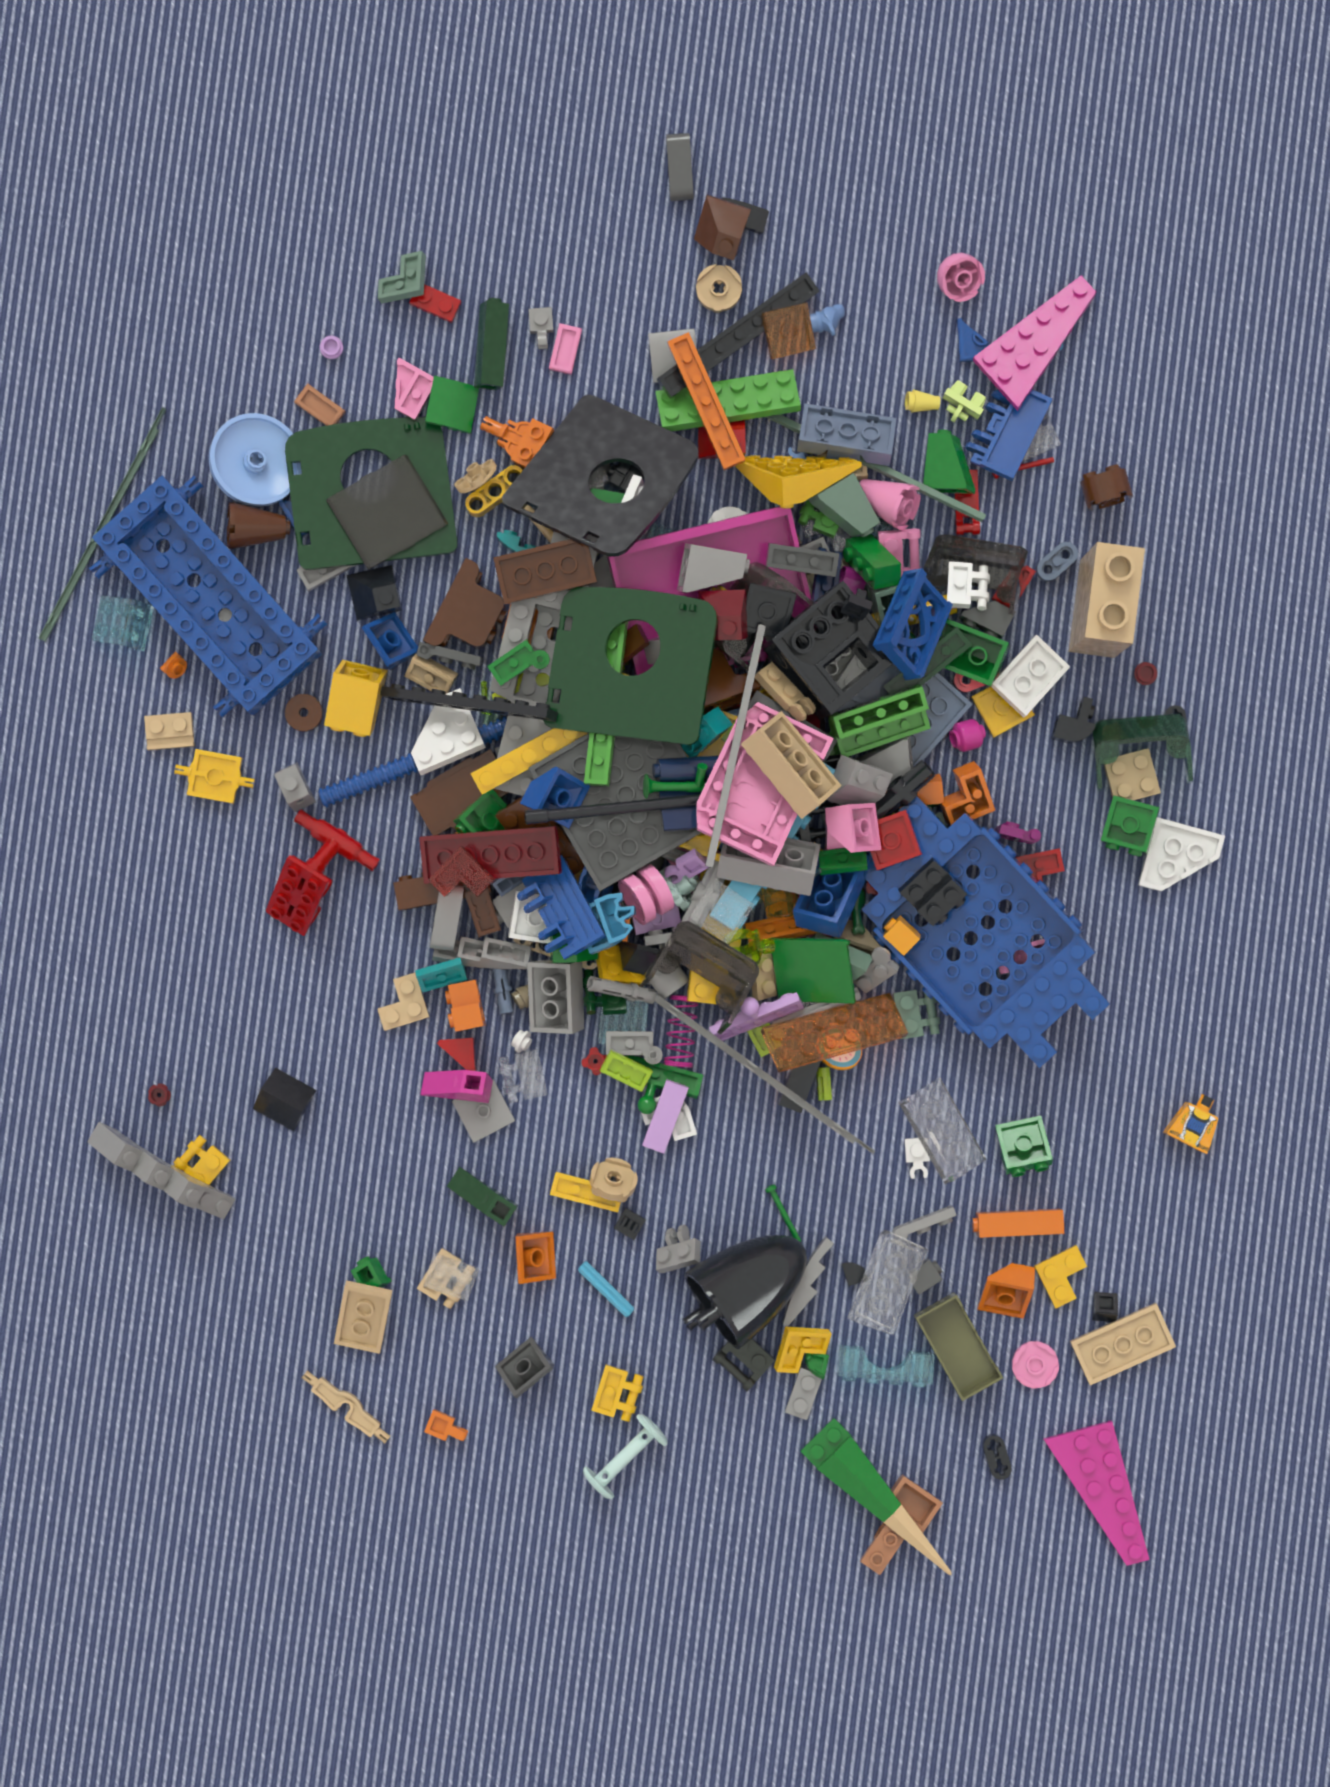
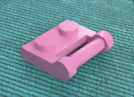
M912 528L878 532V541L901 563V577L904 571L922 568L919 563L918 539L921 537L920 529ZM902 539H909L910 567H904Z

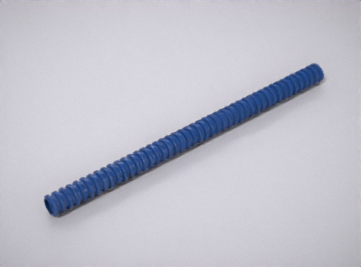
M506 716L502 720L496 719L494 723L490 721L489 725L483 724L481 728L477 726L485 746V743L489 742L491 744L493 743L492 740L496 739V741H499V738L503 737L507 721ZM408 753L407 757L401 756L400 760L396 758L392 763L388 761L387 765L380 764L379 768L375 766L373 767L374 770L370 771L368 769L366 773L360 772L359 776L355 774L351 779L347 777L346 781L340 780L338 784L334 782L331 787L327 785L325 789L319 788L318 793L323 805L328 808L329 804L335 805L337 801L343 802L344 798L346 800L350 799L349 796L356 797L357 793L361 795L365 790L369 792L372 787L376 789L378 785L384 786L385 782L387 784L391 783L390 780L397 781L398 777L402 779L406 774L409 776L413 771L417 773L418 768L411 753Z

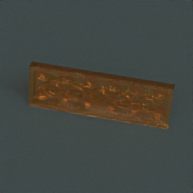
M886 993L857 1001L854 1004L850 1003L762 1027L761 1034L779 1073L904 1038L907 1036L908 1031L891 994Z

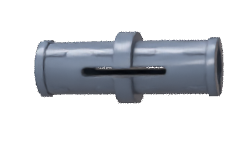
M492 969L495 983L493 991L497 995L499 1015L513 1013L510 994L512 986H509L507 970Z

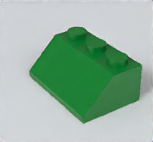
M947 619L938 641L958 627L972 645L944 668L991 687L1010 647L1009 642Z

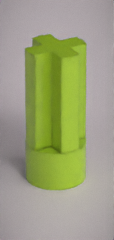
M819 1067L816 1073L818 1101L832 1100L830 1067Z

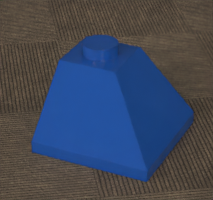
M555 766L530 782L520 804L531 810L581 806L590 786L585 785L581 780ZM574 819L557 820L554 822L569 829Z

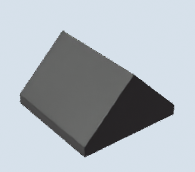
M530 1337L495 1367L513 1396L517 1399L554 1368V1363L537 1342Z

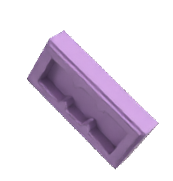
M675 903L672 910L663 915L656 913V918L645 925L640 924L632 916L635 935L682 925L679 908Z

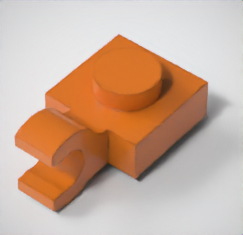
M433 1409L424 1432L444 1441L447 1440L449 1435L464 1441L469 1430L453 1425L456 1418Z

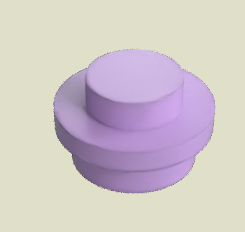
M327 336L320 343V351L325 358L336 359L343 352V344L338 337Z

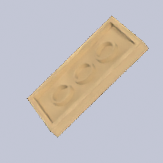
M1156 1303L1070 1341L1089 1385H1093L1176 1347Z

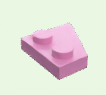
M401 358L397 360L395 410L416 421L430 397L434 377Z

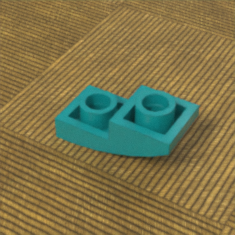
M504 530L503 533L497 532L498 541L513 553L536 547L529 544H524V547H521V537L517 536V533L514 531Z

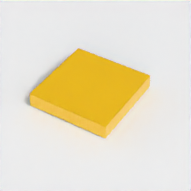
M988 687L971 697L993 738L1035 716L1031 710L1023 718L992 687Z

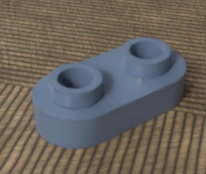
M1062 542L1037 564V576L1045 582L1056 579L1076 561L1078 557L1076 546L1070 542ZM1061 552H1068L1069 558H1062ZM1045 566L1051 568L1052 572L1050 574L1044 572Z

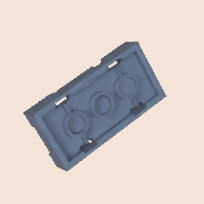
M804 403L797 451L821 455L828 450L826 458L839 460V457H849L859 461L860 456H862L866 463L889 466L897 418Z

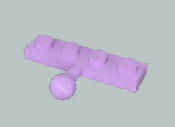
M797 992L784 994L776 1001L764 1002L760 1005L755 998L746 997L740 1004L741 1012L728 1020L722 1019L717 1021L709 1029L712 1034L724 1041L802 1010L804 1006Z

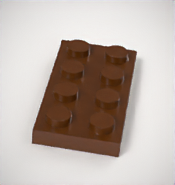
M571 539L493 557L505 605L597 583L589 547Z
M523 796L496 813V818L505 829L557 826L560 856L562 855L574 875L583 870L585 865L560 824L554 821L540 824H525L524 810L531 809L520 804Z

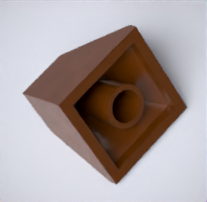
M707 194L694 240L711 253L734 260L738 254L751 209Z

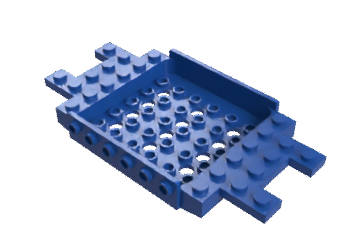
M916 796L914 800L908 805L901 807L898 811L907 810L922 855L881 870H876L870 851H866L868 870H864V876L878 894L862 910L877 926L873 929L876 933L874 938L881 946H888L892 951L890 953L891 957L898 964L902 962L908 968L906 973L912 980H919L924 986L922 988L923 992L930 999L934 997L940 1003L938 1008L946 1016L951 1015L956 1021L954 1025L962 1034L966 1032L970 1035L974 1032L989 1049L1008 1034L1040 1068L1058 1052L1042 1033L1067 1010L1077 1003L1093 1020L1110 1005V1002L1078 969L1096 951L1080 935L1083 932L1080 928L1082 923L1074 915L1069 916L1065 912L1066 906L1057 897L1055 899L1052 898L1048 893L1050 889L1041 880L1037 881L1031 875L1033 873L1031 868L1025 862L1021 864L1015 858L1017 856L1016 852L1009 845L1004 846L999 841L1001 837L992 827L990 829L987 827L981 828L967 813H964L947 828L929 807ZM933 857L956 881L962 883L967 893L965 896L966 900L961 907H953L948 912V918L942 924L936 923L932 926L928 922L925 926H919L915 921V917L919 913L900 894L898 889ZM970 865H977L980 869V875L975 879L967 875V868ZM1004 899L1009 900L1012 903V910L1009 913L1001 912L999 910L1000 901ZM900 915L921 934L920 940L904 956L883 937L886 923L891 918L896 920ZM986 915L992 916L995 920V925L991 929H985L982 926V918ZM969 931L977 934L978 940L974 945H968L964 940L965 934ZM1040 934L1044 937L1045 943L1041 948H1035L1031 944L1033 935ZM951 947H956L960 951V958L957 961H951L947 957V951ZM1018 950H1023L1027 954V960L1023 964H1018L1014 961V953ZM1000 966H1005L1010 971V975L1006 980H1001L996 975V971ZM983 982H988L992 985V993L988 996L982 995L979 991V986Z

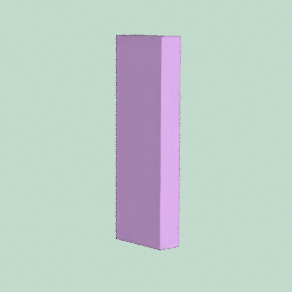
M666 1079L642 1146L663 1154L665 1153L689 1089L688 1086Z

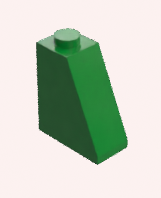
M937 430V433H929L923 484L941 493L975 494V486L960 439L951 434L949 430Z

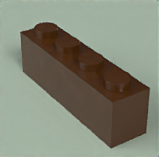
M423 872L421 873L422 877L412 879V875L398 877L399 882H393L398 910L403 911L437 904L440 883L424 884ZM490 879L442 882L464 886V892L487 885L489 892L492 893Z

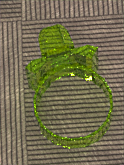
M749 929L735 930L727 934L723 939L725 951L728 955L740 957L751 953L753 963L756 966L760 963L762 953L770 954L775 951L774 940L762 939L761 941L758 929L753 931ZM738 939L754 940L741 947L728 946Z

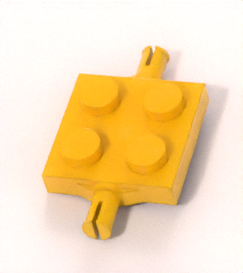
M195 749L194 759L190 767L176 764L175 768L180 770H174V774L188 776V796L232 804L235 802L239 786L254 788V784L245 782L255 783L254 778L241 777L242 757Z

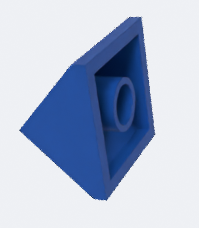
M395 612L361 627L389 670L394 669L417 653L418 646Z

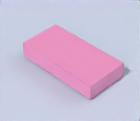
M559 323L549 370L572 375L582 328Z

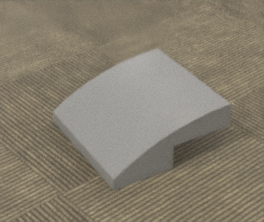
M694 328L648 333L653 383L658 382L657 378L676 365L667 341L689 332L696 347Z

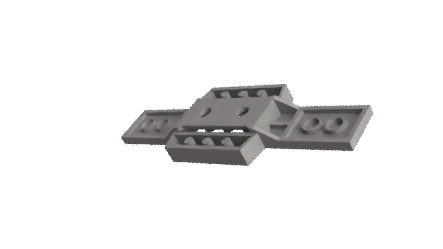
M554 531L551 543L568 540L569 538ZM589 534L587 536V540L594 543L598 540V538ZM589 547L593 566H595L598 552ZM572 589L511 603L498 658L526 639L528 641L537 608L539 613L531 646L534 651H546L550 657V662L544 669H537L533 665L526 669L523 673L519 692L516 694L519 675L503 686H500L493 676L490 687L492 692L511 701V703H515V700L529 702V706H536V703L545 704L547 702L548 685L544 687L539 686L536 683V677L540 673H546L550 678L555 641L548 638L547 632L552 627H559L563 598ZM566 617L564 630L571 631L573 618ZM554 690L552 703H558L561 690ZM508 716L497 759L552 728L546 726L543 720ZM528 769L493 789L523 796L530 782L535 779Z

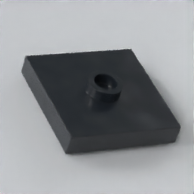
M750 582L746 595L747 632L756 634L757 627L761 624L766 626L764 636H776L789 625L797 594Z

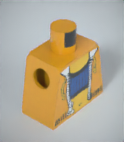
M1201 1094L1196 1106L1185 1102L1163 1133L1207 1154L1218 1122V1117L1209 1113L1214 1100Z

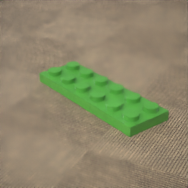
M793 369L711 382L729 422L801 411ZM687 387L672 398H669L664 390L656 391L660 421L663 428L669 431H679L704 427Z

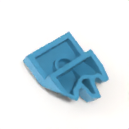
M623 893L607 894L590 903L606 934L605 938L588 948L590 954L593 955L617 945L633 929L632 925L626 924L625 921L636 915V907H621V902L624 900Z

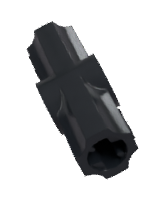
M921 760L904 776L896 777L888 785L885 796L875 803L878 819L890 816L899 807L908 805L917 796L918 791L936 776L926 762Z

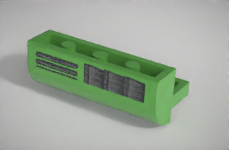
M919 684L828 716L831 734L837 739L836 745L839 755L847 757L931 729L926 710L929 707L923 686Z

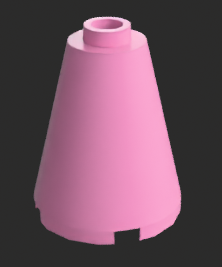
M862 479L859 482L878 517L895 529L904 530L909 526L906 525L907 521L915 518L920 505L921 495L917 494L916 491L920 490L919 487L913 484Z

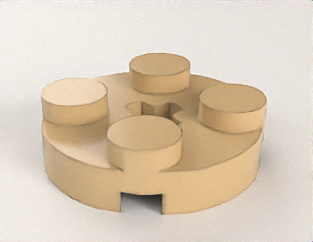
M716 264L706 267L697 279L696 293L699 302L706 309L714 313H721L733 308L740 300L742 293V283L739 274L727 265ZM715 283L718 285L723 283L725 285L723 293L714 292Z
M606 1158L605 1162L595 1163L591 1170V1191L594 1195L607 1200L625 1202L635 1191L638 1180L636 1172L634 1174L630 1169L631 1165L628 1162L619 1158ZM612 1177H616L617 1182H613L609 1179H611Z

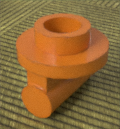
M175 651L160 669L170 678H179L185 673L187 662Z

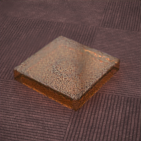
M804 302L762 312L770 359L816 349L808 303Z

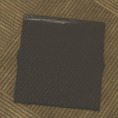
M407 454L377 471L365 475L356 483L326 500L368 570L399 552L410 549L415 543L448 524Z

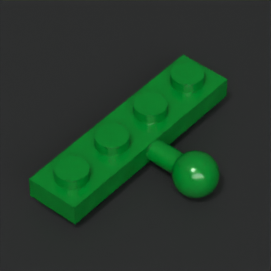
M624 1055L653 1071L646 1084L645 1096L641 1097L638 1101L637 1106L641 1113L651 1114L656 1109V1101L654 1099L656 1088L663 1090L666 1079L688 1086L689 1089L686 1096L698 1098L703 1074L662 1063L649 1064L644 1058Z

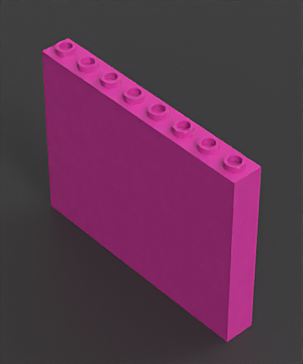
M777 506L638 540L625 554L616 557L607 556L614 588L648 590L698 599V591H707L711 587L688 593L677 590L685 543L747 554V559L750 560L748 573H744L741 579L718 585L726 590L746 589V595L750 582L796 593L793 613L791 615L793 617L799 615L811 604V595L805 572L765 567L768 543L799 547L791 508L785 509ZM640 620L628 621L627 630L633 625L639 624L647 639L659 637L656 630L649 623ZM715 640L718 641L716 649L724 654L729 665L734 664L735 668L748 665L754 643L742 658L735 654L721 640ZM762 647L758 662L765 661L768 657ZM644 649L631 659L635 675L646 672L654 665L647 663Z

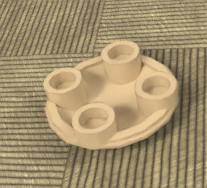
M489 459L480 465L477 462L472 463L466 469L467 474L457 480L454 486L460 493H468L480 488L496 471V463L493 459Z

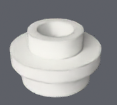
M522 1030L516 1033L511 1043L516 1052L520 1053L522 1050L526 1051L532 1043L531 1033Z

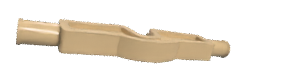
M308 1370L302 1376V1379L313 1386L311 1391L321 1398L331 1410L337 1411L343 1403L350 1405V1410L345 1416V1420L360 1429L369 1437H372L374 1434L384 1444L391 1435L379 1427L381 1423L363 1409L362 1403L354 1394L339 1390L324 1377L318 1379Z

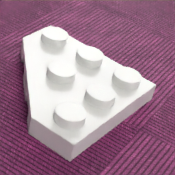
M459 688V689L454 690V691H452V692H450V693H447L446 695H452L453 692H460V693H462V691H461V689ZM434 706L411 754L420 775H424L486 747L470 710Z
M1157 817L1149 852L1144 859L1138 886L1163 891L1214 862L1220 857L1225 836Z

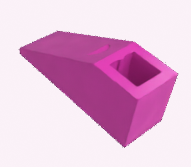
M479 1071L425 1072L420 1095L489 1103L493 1080L487 1072Z

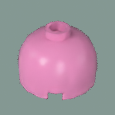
M956 253L948 256L940 264L937 271V283L940 290L947 297L957 302L968 301L978 294L977 290L980 285H983L985 281V271L982 264L973 256L965 253Z

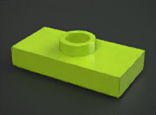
M610 1049L600 1068V1072L640 1092L643 1091L653 1073L652 1069Z

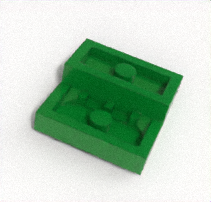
M434 376L425 423L471 434L479 388H474L473 385Z

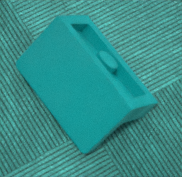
M461 958L415 970L422 993L467 980L465 966H463Z

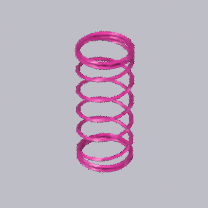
M670 995L671 1000L689 1002L687 1001V996ZM689 1002V1003H693L694 1005H678V1006H675V1007H676V1008L696 1007V1006H698L699 1004H698L697 1002ZM683 1012V1013L686 1014V1015L693 1016V1017H690L691 1019H697V1018H698V1017H697L696 1015H694V1014L687 1013V1012ZM678 1018L667 1020L668 1023L692 1029L687 1025L672 1022L680 1020ZM694 1029L683 1031H669L666 1033L668 1036L690 1041L691 1043H676L665 1045L667 1049L687 1053L690 1055L665 1057L663 1061L664 1065L689 1068L693 1067V1063L669 1060L676 1058H690L694 1056V1054L691 1052L672 1048L669 1046H683L695 1044L694 1040L672 1035V1033L695 1032Z

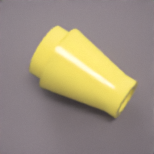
M914 389L912 392L907 391L905 410H910L911 413L939 410L940 396H934Z

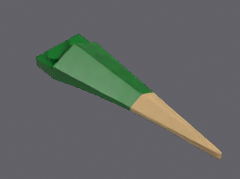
M833 1417L800 1451L817 1470L944 1572L952 1575L951 1570L910 1517L852 1435Z

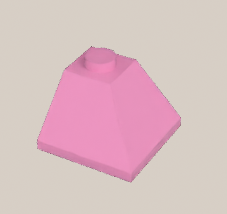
M875 803L848 804L825 808V822L828 832L851 853L881 850Z

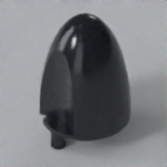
M766 1235L730 1246L698 1263L685 1272L684 1277L699 1304V1308L685 1318H682L683 1323L688 1324L686 1327L690 1331L696 1326H699L704 1331L711 1324H714L720 1334L734 1348L740 1349L779 1314L795 1293L802 1280L807 1263L804 1246L799 1240L790 1236Z

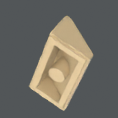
M416 653L404 677L430 691L438 689L445 691L447 694L454 684L458 673L431 658L427 660L419 657Z

